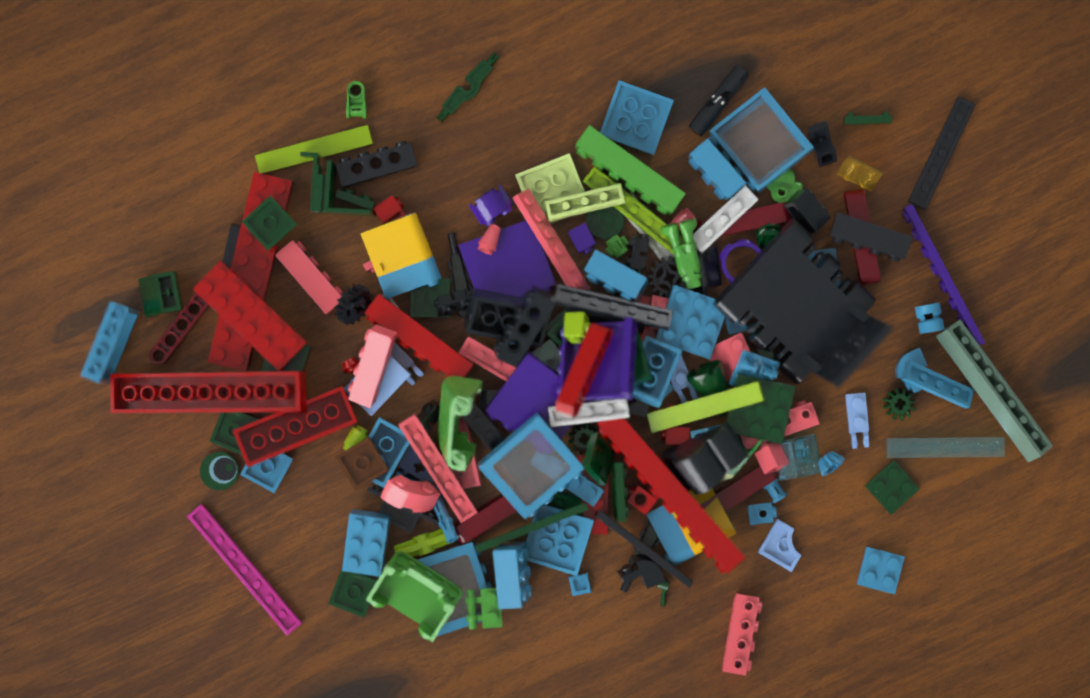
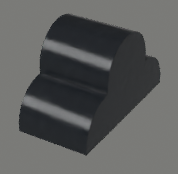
M727 422L664 451L662 458L685 489H692L694 494H702L718 485L724 479L727 472L739 466L749 453Z

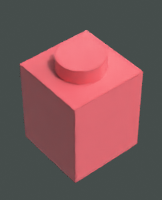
M764 443L760 446L761 449L754 453L764 474L777 472L789 464L780 443Z

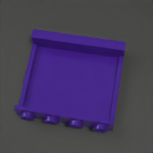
M526 220L501 229L496 251H493L492 255L483 253L478 249V242L482 237L458 245L473 287L476 289L524 298L525 293L531 290L533 285L546 292L554 290L553 286L556 283L543 247Z
M625 317L624 322L596 323L612 329L613 335L585 400L633 399L638 323L633 317ZM564 326L561 327L563 341L559 348L561 364L558 366L560 383L557 384V393L559 395L583 342L581 341L579 344L570 343L564 336Z
M529 351L525 353L522 361L489 405H485L486 414L495 421L498 419L503 422L502 426L510 432L517 430L536 412L560 439L571 427V425L551 427L548 407L556 406L559 397L557 384L560 383V375ZM538 430L532 431L522 440L526 443L530 441L534 444V449L541 454L545 452L549 455L554 449Z

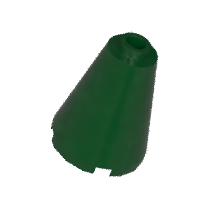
M713 360L700 365L701 368L695 371V369H692L686 375L688 382L701 398L728 391L722 361ZM728 411L717 415L724 416L728 413Z

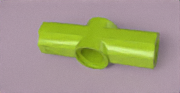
M441 528L431 533L426 532L415 536L412 540L393 547L395 553L402 551L414 557L433 552L436 548L450 543H447Z

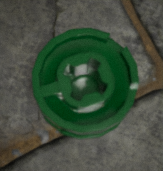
M767 224L758 229L756 240L760 250L781 230L778 225Z

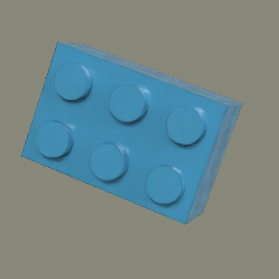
M708 138L689 154V165L695 171L698 169L702 173L701 179L707 185L711 184L715 188L713 192L720 200L724 199L727 201L746 184L743 178Z
M597 250L594 251L584 269L586 278H588L590 283L596 286L601 284L608 293L612 295L617 293L622 297L621 299L639 302L649 285L646 277Z
M646 336L643 346L653 379L634 385L633 398L659 408L683 350Z
M379 417L369 436L389 471L372 480V482L385 488L387 481L391 479L410 443L399 427Z
M352 509L349 514L342 571L381 576L385 568L391 514Z
M525 541L504 542L493 550L499 609L522 608L532 597L533 589L532 585H529L531 569L530 566H527L529 550L528 547H525Z

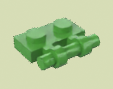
M497 587L480 588L481 596L475 597L474 589H467L465 604L468 605L466 621L469 622V629H477L476 621H482L483 628L502 627V610L498 607ZM475 603H481L482 614H476Z

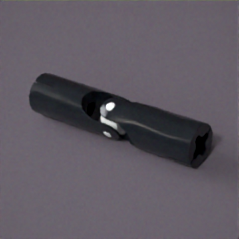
M735 65L688 127L702 137L721 110L749 77V74L740 66ZM723 92H725L724 98L720 96Z

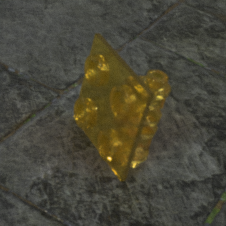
M848 155L837 174L847 181L858 184L861 188L872 191L882 177L883 172Z

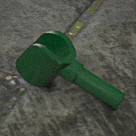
M666 579L657 585V588L662 590L660 605L662 607H665L666 594L669 587V581Z

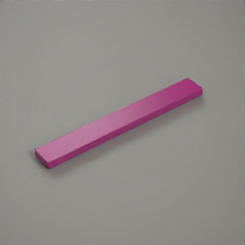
M203 504L187 515L188 519L287 636L302 624V621Z

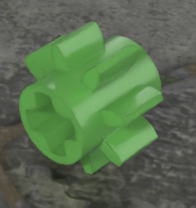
M616 234L606 242L608 247L605 250L610 257L615 255L616 258H619L628 251L626 245L629 242L624 236L620 238Z

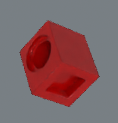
M637 485L636 488L632 486L628 491V499L626 501L646 515L657 499ZM639 493L644 494L646 497L643 504L635 502V496Z

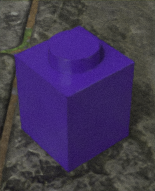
M585 223L568 231V235L578 254L583 252L585 255L594 250L593 246L596 243Z

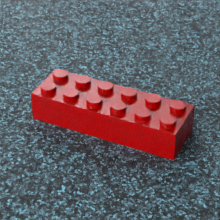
M219 261L193 288L202 299L278 371H282L308 344L304 338L222 261Z
M380 294L377 295L365 311V314L368 315L366 318L374 325L380 324L384 328L397 332L400 345L406 349L410 347L414 349L416 357L422 361L425 359L430 361L431 364L429 366L438 373L442 370L447 374L445 378L449 376L465 378L474 367L471 362Z
M343 386L306 400L307 411L277 412L233 430L247 467H252L357 424Z

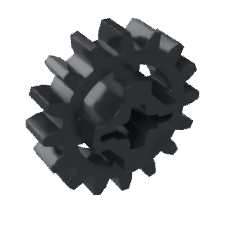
M669 256L668 260L661 257L660 263L655 260L656 267H650L649 269L653 272L652 274H647V277L652 278V281L648 282V284L654 285L653 292L659 290L658 296L660 297L665 293L666 298H669L673 285H675L678 278H681L678 270L674 271L668 265L677 266L676 259L672 261V256ZM661 267V268H662V272H661L660 276H657V277H656V273H657V271L659 270V268ZM666 269L671 275L674 274V277L671 278V284L668 280H664L667 273ZM681 279V282H680V284H679L678 286H679V287H686L685 281L682 282V279ZM659 284L667 285L669 290L659 287Z
M353 284L352 289L347 287V292L341 293L342 296L340 299H337L339 305L335 306V309H337L335 315L338 316L337 319L346 325H354L355 320L360 322V317L366 316L365 311L368 309V305L372 303L370 300L372 297L370 290L361 284Z

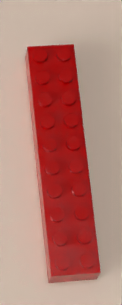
M254 172L242 221L270 195L287 212L294 182ZM241 223L230 269L259 297L266 301L276 260L275 254L278 252L280 241L270 251H267L248 228ZM219 315L208 363L248 372L254 347Z
M306 371L110 374L111 413L307 411Z
M624 418L599 421L597 423L600 427L598 432L606 441L610 439L613 442L610 444L618 455L622 453L625 456L624 462L631 470L635 468L638 471L636 475L644 485L647 482L651 486L650 492L657 500L660 497L664 501L663 507L670 514L673 512L676 514L677 518L675 520L683 529L687 527L690 530L688 534L696 544L700 542L703 545L701 550L709 559L713 557L717 561L714 565L722 574L726 572L729 575L746 560L738 548Z

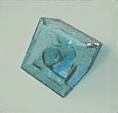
M815 434L783 440L781 446L789 464L778 470L780 481L821 473L818 465L820 458Z

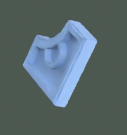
M776 519L758 550V553L790 572L793 571L801 557V554L795 550L792 544L794 528Z

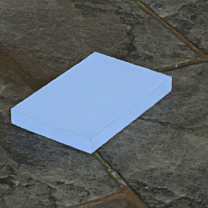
M391 354L376 402L371 408L359 405L372 416L408 379L411 373ZM354 377V378L347 384V386L344 388V390H345L349 395H350V392H348V388H349L351 382L355 380V377Z

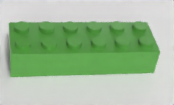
M590 125L575 145L576 153L585 160L587 157L593 161L592 165L601 171L604 168L609 172L608 176L616 182L621 180L625 183L624 187L632 193L635 191L641 195L640 199L647 204L652 202L657 206L656 210L664 216L666 214L671 215L686 194Z

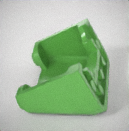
M449 376L443 381L441 387L437 444L451 468L465 471L476 453L477 444H472L468 440V433L459 432L460 415H465L471 410L472 400L477 393L481 392L483 381Z
M397 551L366 600L376 608H383L386 604H389L419 623L418 630L420 635L424 639L433 642L457 605L463 592L459 586L405 552Z

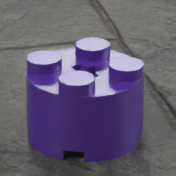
M501 184L498 185L499 189L497 191L493 188L475 200L477 204L474 206L472 203L468 205L481 225L485 224L487 227L496 221L495 217L499 214L504 216L513 210L511 206L514 203Z

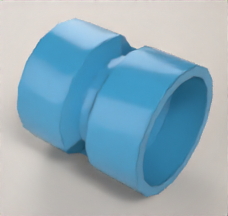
M940 303L915 307L916 318L920 319L918 323L919 334L945 330L943 319L939 317L942 313ZM933 313L934 319L926 320L925 314Z

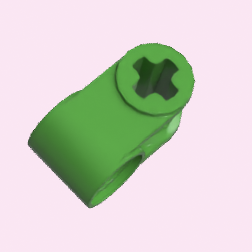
M353 81L347 86V119H350V117L367 118L366 90L364 85L358 81ZM355 85H359L362 89L361 93L357 96L351 93V89Z

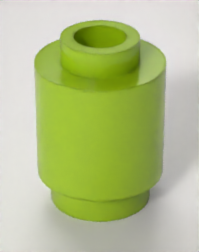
M359 425L357 428L352 427L343 442L345 444L343 449L347 450L369 436L367 435L368 430Z

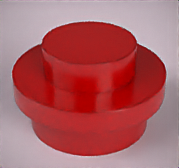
M355 357L342 363L343 372L353 374L356 365L360 364V361Z

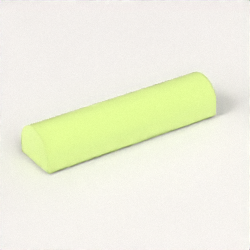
M621 183L545 201V206L550 222L626 202Z

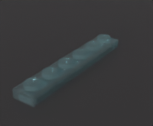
M1005 437L886 438V458L1005 457Z

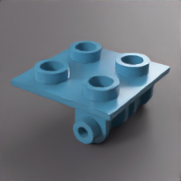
M743 350L729 384L734 386L737 373L772 381L773 378L777 377V369L780 362Z

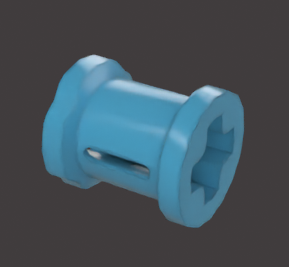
M778 478L763 487L772 497L773 504L788 495L779 485Z

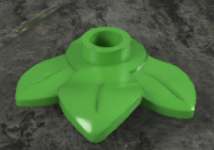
M789 169L767 188L771 191L772 199L777 203L787 202L798 190L803 189V183L795 181L794 171ZM783 191L785 195L781 196L778 192Z

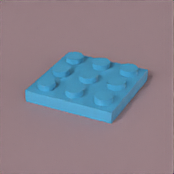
M619 80L600 133L614 142L654 156L674 100Z
M673 285L665 309L673 311L669 331L658 329L655 339L675 348L710 359L725 317L712 305L716 299Z
M542 504L534 515L532 523L564 510ZM576 514L530 532L525 547H528L529 550L527 561L577 576L594 519Z

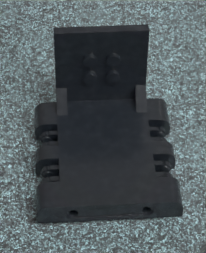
M791 218L717 297L712 305L731 323L738 321L740 326L746 324L753 316L755 321L747 329V332L751 334L747 339L759 350L766 347L765 350L767 352L772 351L781 343L783 346L775 353L774 358L780 362L778 369L793 383H800L809 373H812L840 388L894 329L889 324L866 313L875 303L876 298L857 280L854 279L852 281L848 277L838 287L835 285L843 272L838 270L841 264L831 254L826 253L824 256V253L821 251L811 260L807 258L816 248V245L811 243L813 236L794 218Z

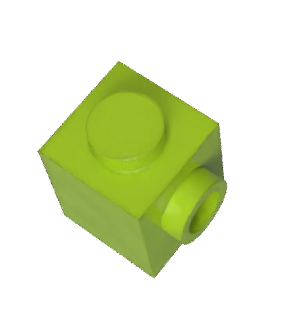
M584 312L565 313L564 336L570 343L579 344L584 340L591 325L588 316Z

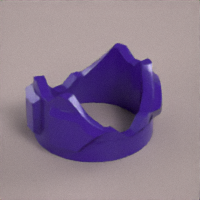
M740 239L735 244L725 246L720 253L719 258L722 271L730 281V284L735 278L727 271V255L734 248L739 247L750 248L758 255L761 250L754 242Z

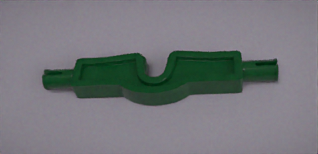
M493 52L486 61L482 60L465 77V80L471 85L469 91L464 90L460 86L454 89L450 97L442 105L443 110L436 117L437 120L442 123L449 114L453 115L464 102L473 99L478 94L481 83L492 72V65L500 58L496 53Z

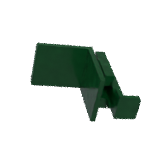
M300 152V156L303 158H313L310 212L376 217V213L372 210L334 208L336 163L327 160V173L324 175L321 174V155L319 153Z

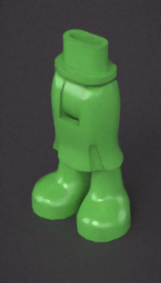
M696 218L679 222L685 243L680 242L677 223L660 227L662 234L667 236L671 242V250L675 255L677 270L682 278V282L685 281L686 289L702 286L700 277H702V274H700L701 264L696 251V242H694L693 230L697 226Z

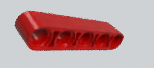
M596 323L590 325L557 399L556 411L572 417H576L579 414L612 339V329Z

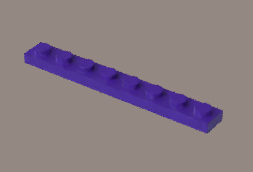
M912 204L903 208L904 213H902V216L907 224H911L913 228L911 233L914 239L920 241L922 245L920 250L923 256L929 258L931 262L929 267L934 276L937 275L940 282L938 284L942 292L947 293L950 298L947 301L951 309H955L959 315L957 320L962 321L980 346L985 341Z

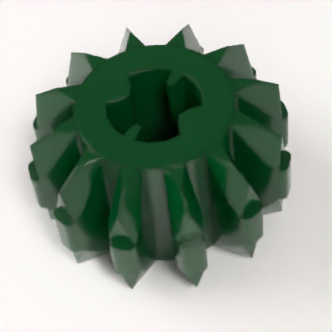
M894 388V394L891 391L887 392L890 399L883 398V401L888 402V405H883L882 408L890 409L886 412V415L889 416L893 413L892 420H896L899 415V419L902 421L904 420V414L907 417H911L908 410L915 411V407L910 406V404L916 403V400H909L913 395L911 392L905 396V388H902L900 393L898 388ZM897 399H900L899 401H903V405L900 406V410H898L899 407H895V403L898 402Z
M583 423L579 424L581 429L579 431L573 426L572 429L576 434L568 433L569 436L574 437L573 440H568V444L575 442L576 444L571 450L574 451L577 447H580L578 450L579 455H581L582 449H585L586 454L587 444L580 443L578 438L581 437L582 433H586V436L589 435L590 437L591 432L597 430L594 427L589 431L590 423H587L586 429H583Z

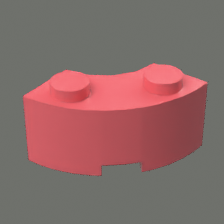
M400 474L387 481L381 498L396 508L401 509L405 507L413 509L415 513H422L433 510L440 492L428 481H412Z

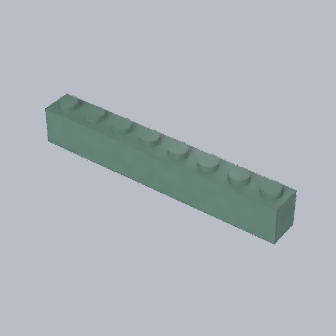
M961 320L951 324L936 336L1028 462L1041 457L1053 447Z

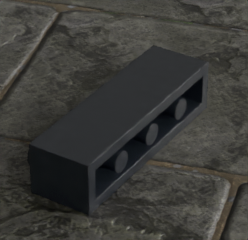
M840 213L835 214L828 237H832L833 242L839 244L847 242L854 249L862 250V248L870 250V254L876 256L884 254L889 256L888 259L894 262L906 259L912 240L911 236Z

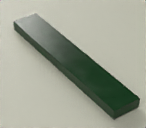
M584 502L477 544L475 546L476 550L479 553L588 510V506Z

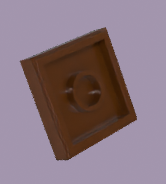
M370 436L335 456L355 490L389 471Z

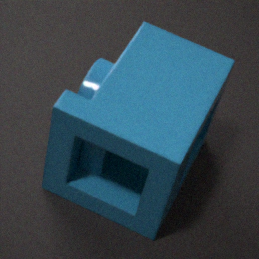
M771 502L747 505L750 525L774 522L773 518L777 517L776 507L772 506ZM761 510L766 511L765 517H760L759 512Z

